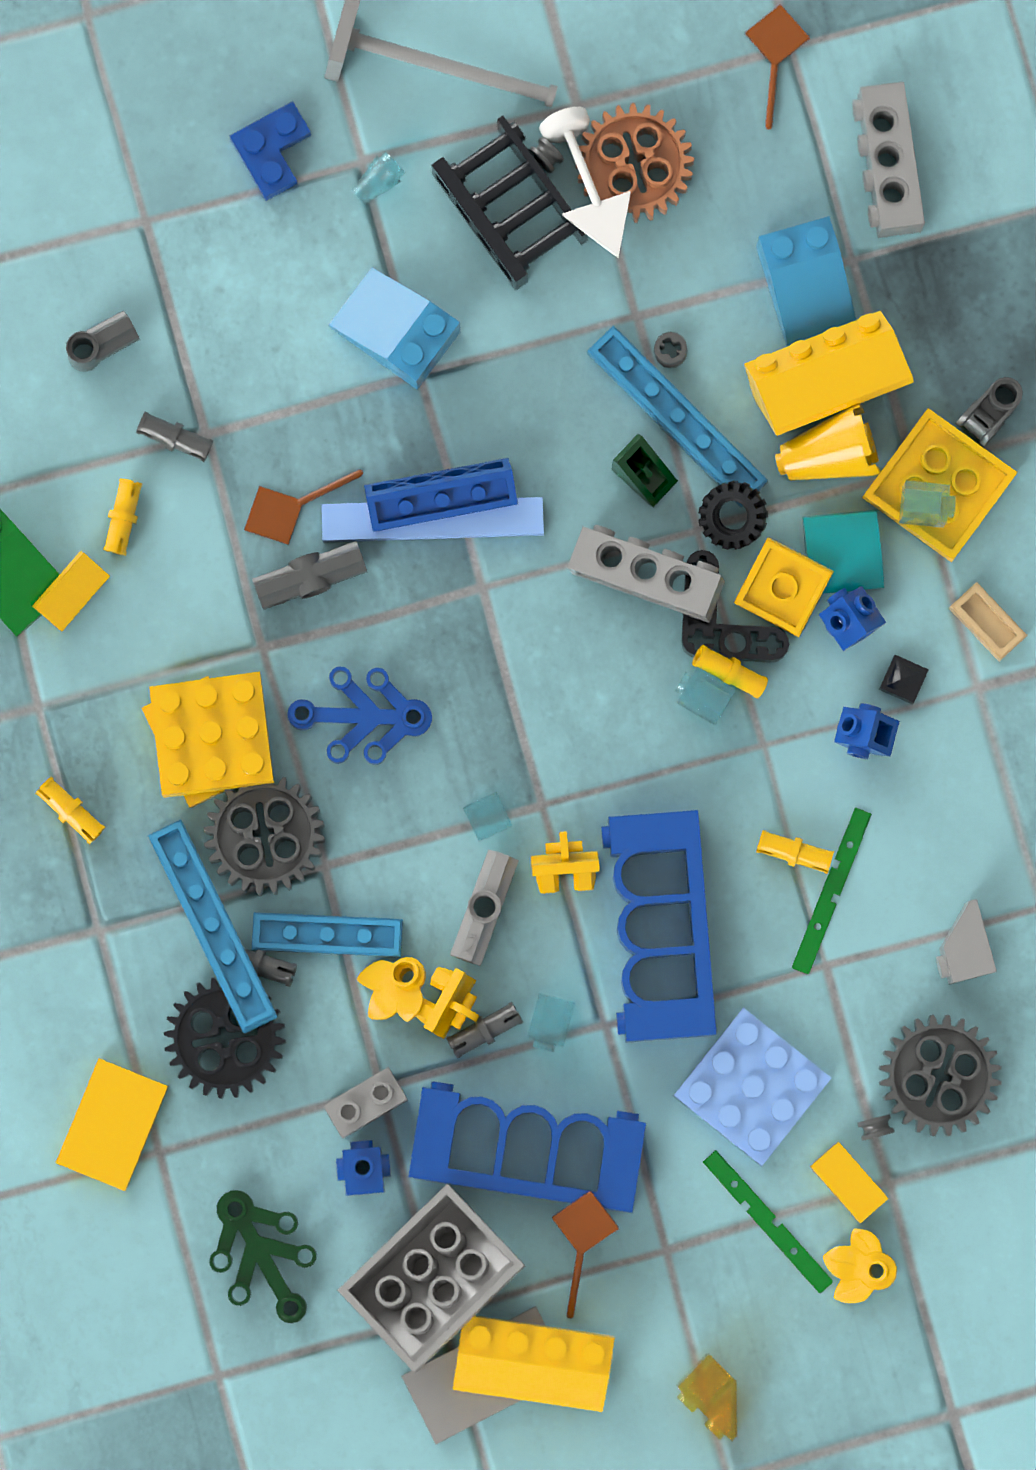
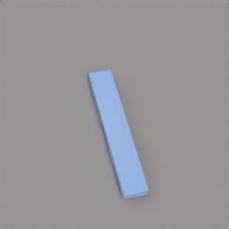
M517 498L518 505L376 532L372 531L367 503L321 504L322 541L326 543L544 536L543 498Z

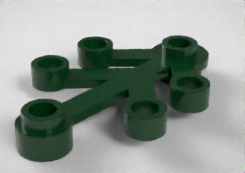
M233 1190L225 1193L217 1204V1215L223 1223V1228L217 1250L210 1256V1267L218 1273L226 1272L231 1268L233 1258L230 1252L238 1230L246 1243L235 1284L228 1290L229 1301L236 1306H241L250 1300L251 1290L249 1287L257 1262L278 1300L276 1304L278 1317L286 1323L300 1321L307 1311L306 1301L300 1294L291 1293L271 1255L293 1260L298 1266L307 1268L315 1263L317 1253L310 1245L296 1246L259 1236L252 1223L257 1222L275 1226L278 1232L288 1235L296 1231L298 1227L297 1217L291 1212L280 1214L255 1207L251 1197L243 1191ZM232 1202H238L242 1206V1213L237 1217L230 1215L228 1207ZM283 1216H290L293 1219L294 1225L291 1230L286 1231L280 1227V1219ZM302 1249H308L312 1253V1260L307 1264L300 1262L298 1259V1253ZM224 1254L228 1258V1264L225 1268L216 1267L214 1263L216 1255ZM236 1287H242L246 1290L247 1296L245 1300L236 1301L233 1298V1290ZM287 1301H294L298 1305V1311L295 1315L290 1316L285 1313L284 1305Z

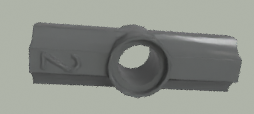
M355 541L322 554L314 552L290 561L288 566L253 578L252 581L262 608L265 610L298 597L306 599L324 593L331 589V585L367 573V569L358 544Z

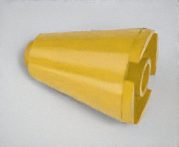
M862 404L847 408L781 444V453L775 454L780 475L787 474L789 480L793 481L863 477L880 474V468L874 464L879 462L869 422L863 423L861 414L865 413Z

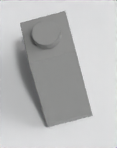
M977 899L964 904L939 948L941 956L936 957L941 978L947 977L949 985L997 972Z

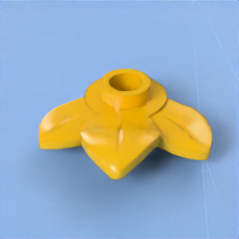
M404 957L394 963L378 960L367 966L358 975L357 981L374 991L368 1008V1017L370 1019L386 1020L398 1012L404 1021L410 1022L417 1016L423 1005L421 987L426 979L425 968L417 959ZM412 971L414 973L413 979L409 982H403L404 974Z
M854 1228L851 1233V1246L834 1247L823 1256L828 1270L834 1276L841 1279L835 1289L834 1298L845 1303L863 1302L868 1299L874 1290H884L890 1287L897 1277L896 1263L888 1254L883 1253L879 1238L870 1231ZM875 1264H880L884 1269L882 1277L878 1279L873 1277L871 1269Z

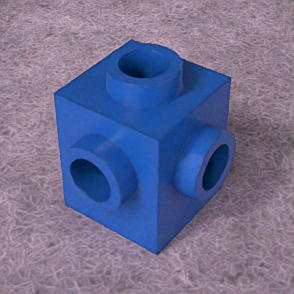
M862 586L849 593L846 588L836 592L827 599L830 606L818 614L824 622L827 631L835 638L843 651L861 642L887 623L876 608L874 600L866 593Z
M860 703L859 709L843 707L834 742L848 748L847 754L853 757L868 759L869 754L890 757L900 721L881 713V708L870 704Z
M373 1140L350 1142L351 1149L342 1150L343 1158H336L338 1181H345L346 1196L385 1192L384 1177H391L389 1154H382L381 1147H373ZM362 1160H366L370 1165V1170L365 1175L360 1174L357 1170V1165Z

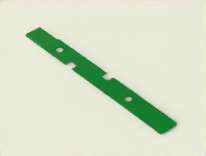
M856 807L853 811L835 856V860L840 861L838 869L831 867L792 965V968L805 974L810 973L837 905L831 902L833 894L840 896L872 815L871 813ZM847 842H852L853 847L848 848ZM816 923H819L821 925L820 930H816L814 928V925Z
M717 1150L703 1161L706 1167L740 1205L746 1201L751 1206L746 1212L818 1293H822L833 1283V1280L783 1224L776 1227L771 1222L776 1216ZM737 1181L738 1186L733 1188L731 1182ZM796 1248L798 1250L797 1254L793 1255L791 1249Z

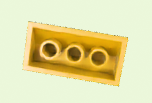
M881 311L865 314L855 321L839 327L829 328L824 333L806 340L796 341L788 347L772 353L762 354L756 359L744 363L753 398L776 436L914 383L913 376L894 330Z
M475 1315L461 1329L453 1390L603 1412L615 1337L612 1335Z

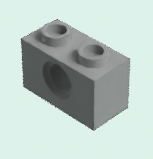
M387 1067L326 1103L323 1107L341 1138L344 1139L405 1103L408 1099L390 1068Z

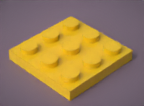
M927 408L862 498L952 563L1018 472Z
M260 671L149 686L163 798L274 783Z

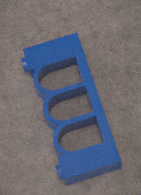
M698 810L608 817V826L601 827L603 849L610 848L611 857H619L614 866L612 880L616 892L624 901L629 903L624 907L618 918L617 934L619 942L625 950L634 955L628 960L622 971L621 986L624 995L630 1003L623 1004V1012L616 1013L618 1035H625V1043L715 1036L717 1032ZM685 851L688 893L637 896L629 892L623 885L621 878L622 867L631 857ZM689 903L692 946L646 949L636 946L627 937L625 930L626 919L635 909L645 906ZM693 955L697 998L646 1001L638 997L632 990L629 981L630 971L639 961L648 958Z
M432 1081L431 1088L422 1087L408 1177L573 1203L589 1190L553 1185L558 1146L562 1131L569 1124L576 1121H586L598 1128L603 1137V1153L597 1192L592 1191L605 1209L633 1213L646 1122L638 1121L639 1114L617 1111L616 1118L608 1117L606 1126L596 1116L588 1113H578L564 1118L558 1125L554 1116L546 1109L536 1105H522L512 1110L505 1117L502 1108L493 1100L485 1097H469L459 1102L460 1093L453 1092L454 1085ZM472 1105L489 1107L496 1113L500 1122L493 1175L449 1168L457 1118L465 1108ZM524 1113H534L542 1116L551 1128L552 1140L545 1183L500 1176L508 1128L517 1116Z

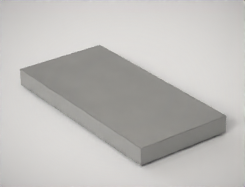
M536 1306L510 1319L511 1321L545 1325ZM459 1346L427 1362L416 1373L410 1371L401 1376L435 1444L521 1401L519 1399L453 1390Z

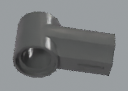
M122 311L87 331H79L71 335L66 343V351L70 364L79 371L87 372L97 367L100 361L139 341L140 338L125 311ZM82 344H87L94 349L92 355L85 359H80L74 355L75 349Z

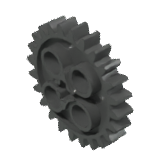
M285 777L279 781L278 785L269 783L240 787L236 793L230 789L224 790L228 800L226 802L219 799L214 800V803L220 809L219 813H207V817L215 825L204 827L206 834L214 836V839L204 843L206 849L216 850L209 857L211 864L222 862L217 870L219 876L230 872L229 885L233 886L239 880H242V891L247 893L251 885H255L258 896H262L265 886H270L273 894L277 895L278 884L281 883L289 891L292 890L290 879L293 877L304 882L305 879L301 870L303 868L311 871L315 870V866L309 859L310 857H322V852L314 846L315 844L325 842L324 836L315 833V831L325 827L324 822L312 819L320 813L319 807L307 808L312 800L311 795L306 794L299 798L300 785L296 784L288 790ZM258 803L263 804L265 824L269 832L274 833L268 837L273 859L272 867H267L264 845L259 837H255L261 834L256 810ZM284 805L290 809V814L286 820L275 822L270 818V812L275 806ZM248 812L253 815V821L249 827L239 829L233 825V820L238 813ZM284 841H291L296 845L295 853L289 858H281L276 854L278 845ZM247 848H255L259 851V858L252 865H244L240 862V855Z
M930 1015L928 1017V1026L926 1027L919 1018L915 1019V1031L912 1032L909 1028L903 1026L900 1029L904 1039L900 1040L895 1037L890 1039L896 1048L895 1051H883L882 1053L891 1060L890 1065L879 1066V1070L888 1073V1078L880 1081L879 1085L890 1086L891 1090L883 1097V1100L895 1099L896 1105L890 1112L895 1114L903 1110L905 1113L902 1119L903 1125L908 1124L913 1119L916 1120L915 1132L917 1133L921 1132L925 1125H929L930 1136H936L939 1127L943 1128L946 1136H951L952 1125H956L961 1133L966 1132L965 1120L968 1119L974 1125H978L980 1122L976 1112L980 1111L985 1114L991 1112L985 1105V1100L998 1099L994 1093L990 1092V1087L1001 1085V1081L992 1078V1073L1000 1070L1001 1066L990 1065L989 1061L997 1054V1051L985 1052L984 1047L990 1039L986 1037L977 1041L975 1039L978 1032L977 1026L967 1032L964 1031L965 1019H960L955 1026H951L950 1015H945L941 1024L937 1023L934 1015ZM926 1040L936 1043L939 1049V1055L933 1062L926 1061L920 1054V1047ZM952 1044L954 1045V1051L944 1070V1074L949 1076V1079L939 1083L932 1106L927 1107L925 1104L927 1097L936 1081V1077L931 1075V1071L941 1068L947 1047ZM960 1055H967L973 1061V1071L968 1076L960 1075L955 1068V1061ZM912 1075L921 1077L925 1083V1090L918 1097L912 1096L906 1089V1082ZM948 1089L957 1092L960 1098L959 1106L954 1111H948L941 1103V1096Z

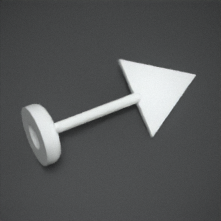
M569 107L562 109L547 117L541 123L539 129L542 136L551 143L567 141L592 202L590 205L563 213L562 216L619 258L631 191L602 201L600 200L575 139L589 126L590 118L586 108Z

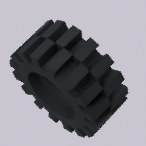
M731 481L716 486L705 495L702 500L703 504L699 507L698 514H701V519L698 521L699 526L704 528L702 533L705 537H709L712 540L711 543L715 546H723L722 549L729 550L730 548H735L736 550L748 546L761 536V532L765 530L767 525L765 522L768 517V511L765 509L767 504L765 499L759 496L760 492L756 488L752 489L750 484L745 482ZM736 501L745 507L747 520L743 527L729 529L723 525L720 520V509L726 502Z

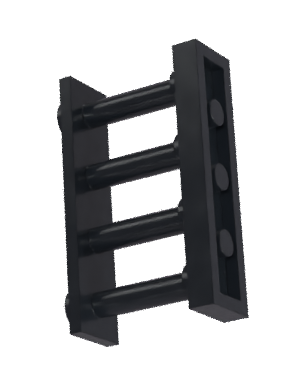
M501 116L497 119V130L501 134L457 165L455 163L449 165L445 158L442 157L431 164L433 177L508 281L517 290L528 283V273L526 270L529 269L530 263L572 234L581 245L587 242L588 235L562 216L563 213L572 211L524 145L523 141L526 138L519 126L514 121L509 124L505 117ZM510 147L522 164L479 194L476 192L470 194L463 185L466 181L465 177ZM531 176L543 193L502 222L498 223L495 221L491 223L484 214L487 210L486 206ZM552 205L564 223L522 252L517 250L512 253L505 243L508 240L507 235Z

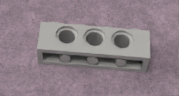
M904 82L860 87L857 99L852 101L854 120L855 122L861 121L862 135H858L857 139L860 157L866 156L868 170H863V184L865 192H871L873 205L868 206L870 227H876L878 238L920 233L924 227L925 220ZM880 118L885 119L890 123L891 129L886 132L878 131L874 127L873 121ZM890 154L895 158L897 164L893 167H885L880 164L878 156ZM887 189H895L901 194L902 200L896 203L889 202L885 199L883 192Z
M595 525L593 530L582 527L567 566L572 574L710 622L725 583L723 577L717 574L719 570L717 567L698 561L696 566L683 562V555L667 549H663L662 554L648 549L650 544L634 537H629L627 542L614 537V531L600 525ZM620 551L622 553V560L617 566L607 567L604 565L605 556L609 552ZM645 563H654L657 566L655 575L646 580L639 578L638 572L640 567ZM680 575H688L691 577L690 587L683 592L673 590L674 580Z

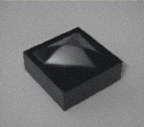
M894 655L879 690L913 705L929 669Z

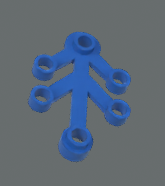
M339 666L330 672V683L335 689L342 690L358 708L315 707L312 702L300 699L290 705L287 713L290 724L298 730H308L315 723L357 724L341 740L332 741L328 745L327 756L330 761L336 764L345 762L349 757V752L379 724L394 726L379 742L373 741L365 746L364 757L368 763L373 765L381 764L386 758V753L406 735L420 736L430 728L432 723V713L428 705L417 699L407 700L392 685L387 672L382 668H373L368 672L366 677L367 684L372 690L380 691L395 710L379 709L352 680L350 671L345 667ZM338 672H344L348 676L347 682L343 685H338L334 682V676ZM375 673H381L385 677L384 683L380 686H375L371 683V677ZM301 707L309 710L308 718L303 721L295 717L297 709ZM411 711H417L421 715L420 721L416 724H411L406 720L407 714ZM337 745L345 749L344 756L339 759L331 755L332 748ZM375 746L382 750V756L377 760H373L368 756L369 749Z

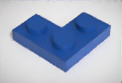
M293 101L229 136L265 201L297 184V180L281 152L310 137L311 131Z

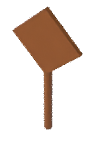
M781 4L745 32V35L771 63L765 123L767 130L772 129L778 64L810 39Z
M357 470L299 499L259 486L244 530L289 545L302 505L361 477L363 471Z
M591 1190L552 1216L554 1222L577 1251L566 1314L569 1319L574 1317L584 1253L619 1229Z

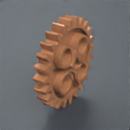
M631 103L629 113H624L620 105H617L616 116L613 118L606 111L602 112V125L592 120L590 127L594 134L583 132L582 140L588 146L580 145L579 148L600 200L602 201L631 191L627 213H632L634 222L638 223L640 213L645 212L647 218L651 221L653 220L654 209L656 208L663 215L667 214V201L675 206L678 205L679 198L675 192L686 194L688 187L681 180H692L693 172L685 168L694 164V157L684 155L691 151L692 144L687 142L681 143L686 134L685 129L673 131L676 125L675 118L665 123L663 122L664 110L661 109L654 117L650 115V105L647 104L642 113H637L635 103ZM624 133L630 135L635 160L641 162L640 176L646 188L645 193L640 192L633 164H629L630 152L623 138ZM643 134H649L656 139L657 143L652 147L646 148L642 147L637 139ZM609 144H614L621 149L622 153L615 158H610L604 155L602 149ZM654 168H659L666 172L667 178L661 182H655L649 178L647 173ZM579 174L578 183H584L581 175ZM624 178L630 181L633 187L626 192H620L612 184L615 180ZM586 188L583 193L585 197L589 196Z

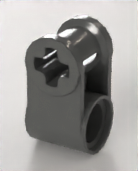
M999 378L979 399L973 402L955 424L958 427L964 426L980 440L979 445L984 448L1003 427L1004 422L1016 410L1022 400L1023 391L1021 385L1013 378ZM1001 388L1010 390L1014 396V402L1008 405L999 403L996 400L995 391Z

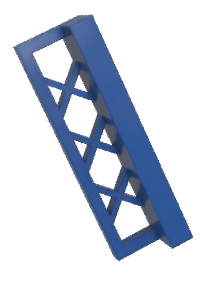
M508 458L364 485L373 532L518 505L512 468Z

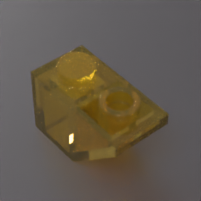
M706 1353L676 1384L682 1391L677 1398L692 1413L699 1408L709 1418L704 1425L719 1440L726 1435L733 1441L737 1437L736 1380Z

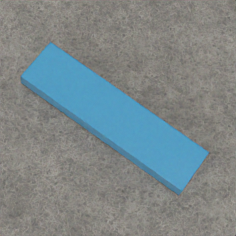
M254 912L252 950L401 957L403 919Z

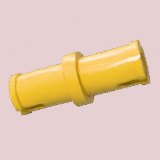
M123 478L119 479L114 508L109 510L108 518L111 521L105 546L103 547L104 551H111L118 555H127L126 550L132 525L137 524L138 520L135 512L143 486L142 483H134L133 480Z
M705 645L700 646L692 661L693 666L719 678L721 684L725 686L731 684L751 694L756 699L762 695L768 683L767 677L761 676L742 666L739 659L735 657L729 659Z
M53 777L48 778L36 791L35 794L59 814L57 819L63 824L67 822L89 845L106 828L81 806L83 802L78 797L74 799L54 781Z
M763 830L756 853H763L786 860L789 866L795 867V864H799L828 874L834 851L802 843L803 839L798 837L792 840Z

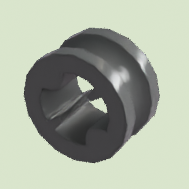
M540 137L538 139V146H531L528 150L541 168L548 173H552L554 171V164H561L564 158L551 142L544 137Z
M667 332L658 337L654 345L655 358L658 363L663 367L675 368L684 362L687 355V345L681 335ZM671 342L673 346H680L681 350H676L677 356L675 358H670L668 353L661 354L660 349L665 350L664 343Z
M890 1114L858 1122V1127L864 1130V1134L861 1136L862 1141L894 1133V1128L888 1125V1121L891 1119Z

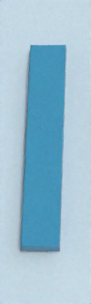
M614 325L587 350V354L718 485L731 481L745 482L750 484L752 489L756 488L759 491L768 482ZM736 502L741 508L743 507L742 504Z
M182 820L148 835L243 1033L245 1034L278 1018Z

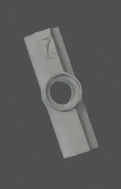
M488 849L450 953L451 956L481 966L519 860ZM480 898H489L494 902L495 911L490 917L482 918L474 912V904Z

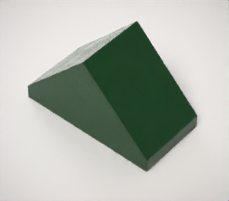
M637 434L612 462L611 470L652 507L678 482L640 434Z

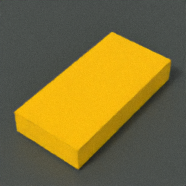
M80 550L32 607L62 632L107 581L110 575Z
M839 1142L835 1143L810 1166L860 1224L889 1199Z

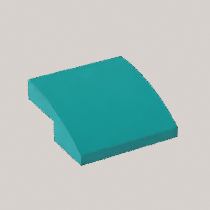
M876 510L803 517L804 543L807 557L834 571L823 594L836 593L843 588H846L847 591H853L860 586L864 590L884 588L881 542Z

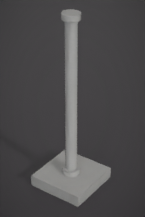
M345 0L328 61L325 79L338 82L347 50L354 51L355 48L540 100L545 102L544 106L552 108L557 86L550 84L548 88L360 34V29L353 28L360 0Z

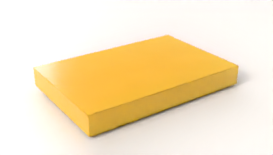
M98 1058L56 1164L126 1191L169 1086Z

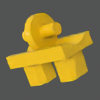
M567 831L559 832L560 842L545 843L546 854L548 855L531 856L532 876H536L540 893L558 892L559 874H573L574 890L585 891L594 889L596 872H600L598 852H583L582 841L568 842Z
M437 967L431 978L430 985L441 990L442 993L436 1004L423 998V1005L416 1018L424 1024L423 1027L442 1039H445L451 1026L460 1030L466 1017L477 1022L480 1015L471 1010L477 997L470 993L476 980L457 968L452 971Z

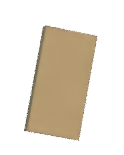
M977 582L949 607L950 611L999 662L1028 636Z

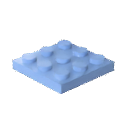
M743 1007L673 1096L756 1163L763 1166L827 1085L831 1077Z

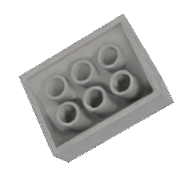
M446 1184L338 1289V1292L403 1362L416 1373L506 1286L525 1265L456 1191Z

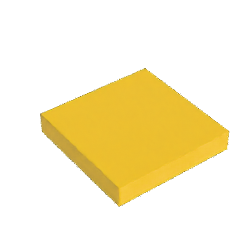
M768 537L734 604L800 637L834 571Z

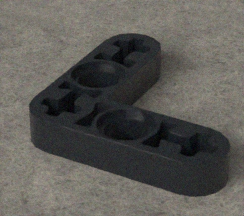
M696 551L687 559L688 564L697 565L699 559L703 558L706 559V563L719 569L718 560L710 551ZM685 575L684 591L690 587L691 577ZM717 604L710 622L683 614L681 643L683 650L690 657H694L697 652L694 644L688 642V638L694 637L695 631L702 632V637L705 639H714V631L721 632L718 641L720 652L717 653L729 659L735 657L740 661L771 663L781 660L788 651L789 639L786 633L779 628L716 624ZM731 633L741 634L746 642L745 648L738 653L727 650L724 642L727 635ZM750 633L758 634L756 642H766L770 635L776 636V642L782 643V648H777L775 654L772 655L768 654L769 650L767 647L757 646L755 649L756 654H750L749 651L752 646ZM703 644L713 650L714 644Z

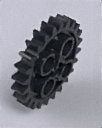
M215 977L211 978V989L208 990L200 982L197 983L198 995L194 996L185 991L184 995L188 1003L185 1006L180 1003H174V1007L180 1014L178 1017H167V1020L175 1025V1029L164 1032V1035L173 1038L174 1043L164 1049L166 1052H176L177 1055L169 1063L170 1066L182 1065L183 1069L177 1077L183 1079L189 1075L192 1076L189 1085L191 1089L196 1088L200 1083L204 1084L203 1095L205 1096L210 1094L213 1087L217 1088L219 1099L224 1098L226 1089H230L234 1098H238L240 1086H244L249 1093L254 1092L252 1085L254 1079L262 1084H266L267 1082L262 1072L264 1070L273 1073L277 1071L270 1063L271 1059H283V1055L275 1051V1046L286 1043L285 1039L276 1037V1032L284 1029L285 1024L274 1023L271 1020L256 1028L258 1030L257 1035L231 1039L228 1048H224V1045L219 1042L193 1047L192 1042L194 1040L220 1036L221 1029L226 1027L229 1033L242 1031L240 1026H235L230 1020L232 1008ZM274 1009L278 1016L281 1013L280 1010ZM209 1013L213 1019V1026L209 1032L200 1034L194 1029L193 1021L198 1014ZM244 1042H252L257 1048V1056L250 1063H242L237 1056L238 1047ZM214 1049L219 1053L220 1063L216 1069L207 1071L202 1067L200 1058L206 1050Z

